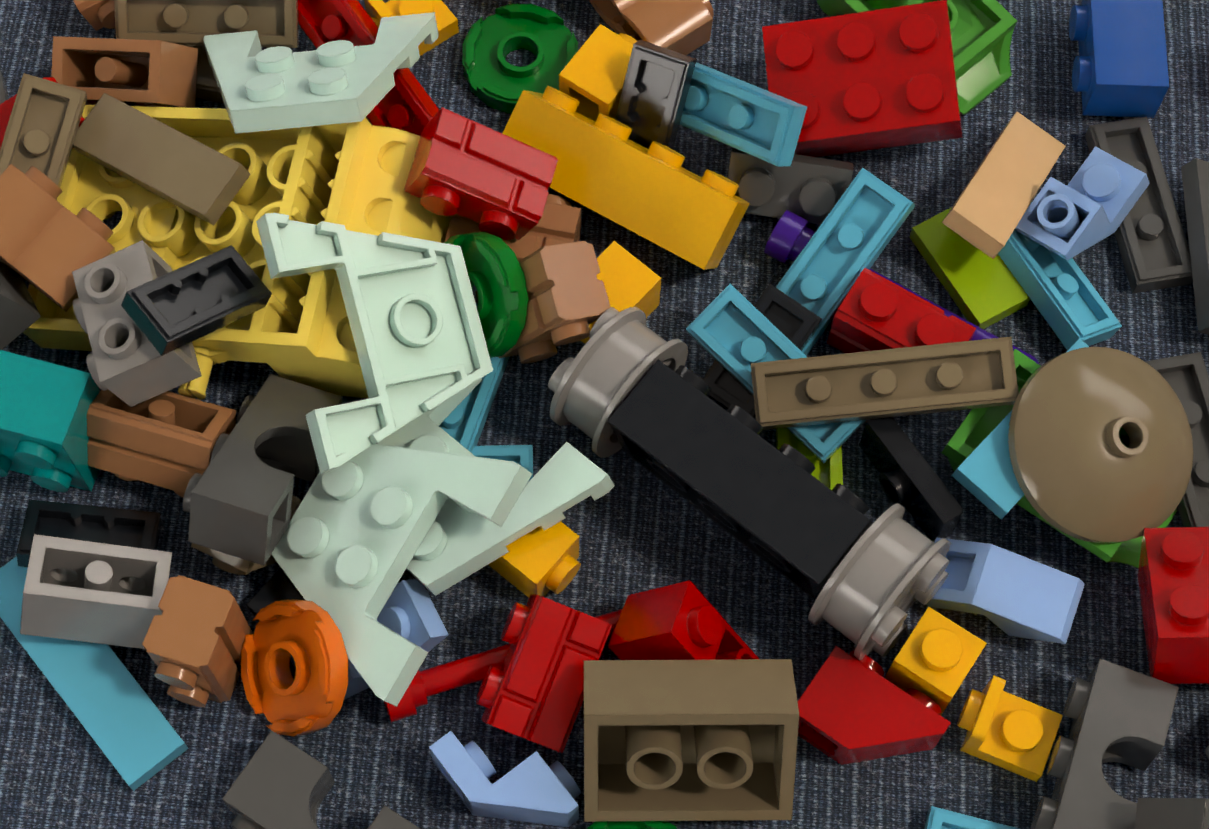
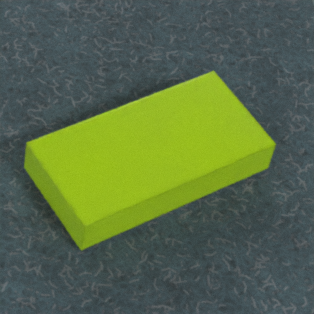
M949 208L912 227L909 238L967 321L985 329L1026 307L1030 298L998 254L992 259L942 223L951 210Z

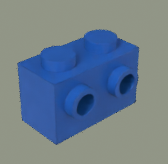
M1082 0L1080 5H1073L1069 18V37L1071 41H1078L1079 56L1075 57L1073 63L1072 88L1074 92H1081L1083 115L1154 118L1169 88L1162 0Z

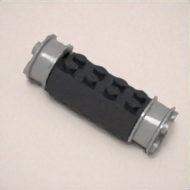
M614 307L607 309L593 325L589 341L577 356L565 359L552 374L548 382V388L554 392L550 405V418L560 426L572 423L592 439V451L601 458L609 457L623 448L624 452L814 599L815 602L808 615V620L812 624L817 625L823 620L828 622L856 644L854 656L859 660H862L865 655L868 656L873 650L882 657H885L907 629L908 625L904 623L908 615L906 612L916 599L923 605H926L947 579L949 573L945 569L950 560L945 556L951 542L946 538H942L936 543L931 541L902 519L905 508L899 503L888 508L871 525V520L865 516L869 507L855 493L838 483L830 490L811 475L815 470V466L798 450L786 443L779 450L758 435L763 430L762 426L745 410L735 404H731L725 410L707 396L711 391L708 384L693 371L685 367L688 356V346L680 339H672L668 342L646 326V314L638 307H629L621 312Z

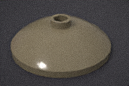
M1084 347L1071 350L1054 357L1039 367L1028 378L1015 400L1008 433L1009 453L1015 477L1032 507L1047 522L1061 532L1093 543L1123 542L1143 536L1144 528L1159 527L1170 517L1181 502L1187 490L1193 466V439L1190 424L1183 405L1170 384L1159 372L1140 358L1108 347ZM1121 427L1128 435V448L1120 441L1119 430Z

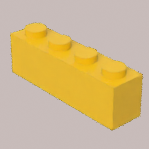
M547 86L543 94L527 90L522 91L502 134L557 157L558 162L550 185L551 189L703 270L718 267L750 204L748 201L735 195L739 188L737 183L708 169L705 170L702 177L681 167L686 158L682 154L655 141H652L649 149L629 140L628 138L632 132L630 127L599 113L596 121L576 112L580 103L577 99L553 87Z

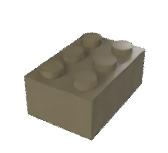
M792 659L584 660V822L792 820L799 708Z

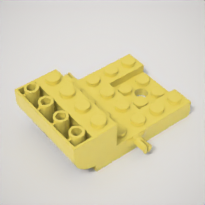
M85 105L82 113L84 119H86L95 105ZM131 106L241 163L250 173L248 179L214 226L81 155L72 147L60 187L63 192L57 197V201L75 215L82 208H85L102 222L113 216L115 212L122 211V218L119 224L112 229L113 234L107 240L115 248L116 252L143 240L174 271L232 245L272 293L264 308L192 341L202 376L180 385L178 388L179 394L195 399L197 397L199 400L205 399L212 366L226 361L267 363L282 378L340 396L368 398L336 270L330 269L271 279L256 221L264 214L280 213L289 215V220L317 225L324 221L345 225L346 230L377 236L385 232L444 243L452 216H441L426 210L420 203L421 198L411 195L404 190L421 136L396 128L371 125L366 117L362 122L235 134L226 109ZM29 284L28 291L41 317L23 333L41 348L92 351L88 334L80 326L73 310V304L65 312L33 285Z

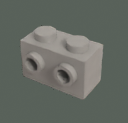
M143 240L72 272L78 298L73 300V310L80 326L88 334L92 353L86 357L89 372L100 389L103 391L109 389L130 407L202 376L192 342L161 356L121 306L127 291L172 272V268Z
M34 534L23 590L20 634L145 649L142 643L155 615H162L158 605L169 580L172 552Z

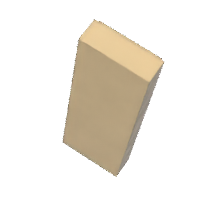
M1016 112L1006 124L942 223L994 259L1010 238L1064 150L1065 145L1022 114Z

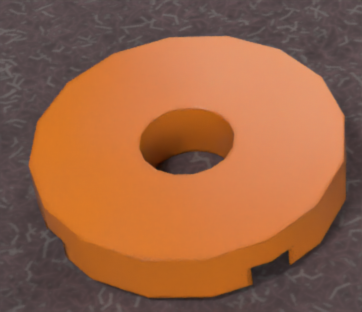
M297 599L275 601L260 609L252 620H259L255 626L254 634L245 635L241 649V678L246 698L255 714L264 713L267 720L272 723V725L265 726L275 733L293 737L312 734L328 727L342 708L348 688V656L340 630L329 613L313 601ZM291 655L296 666L295 680L290 672Z

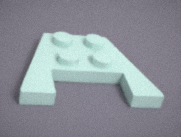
M435 12L382 17L375 43L372 45L354 46L350 41L336 40L322 44L317 50L292 53V50L285 46L270 47L262 50L257 30L205 35L203 41L210 67L212 66L217 86L220 87L223 102L235 134L362 122L395 86L393 73L397 69L411 68L420 58L418 46L423 41L425 44H433L438 39L439 33Z
M267 213L256 221L271 279L330 269L336 270L369 399L314 409L305 415L320 473L330 472L351 460V458L493 371L461 246L385 232L377 236L346 230L345 225L324 221L317 225L289 220V215L280 213Z
M482 379L477 380L433 409L420 415L377 444L474 456L439 425L471 393ZM566 442L526 484L502 527L448 498L406 570L436 596L507 554L509 551L506 546L537 527H541L544 531L565 519L563 512L589 496H592L595 501L609 493L615 485L606 472Z
M374 444L330 472L318 473L271 555L303 598L307 601H313L329 613L342 634L348 659L374 694L383 701L398 706L428 652L378 622L377 617L448 498L502 527L532 473L513 461Z

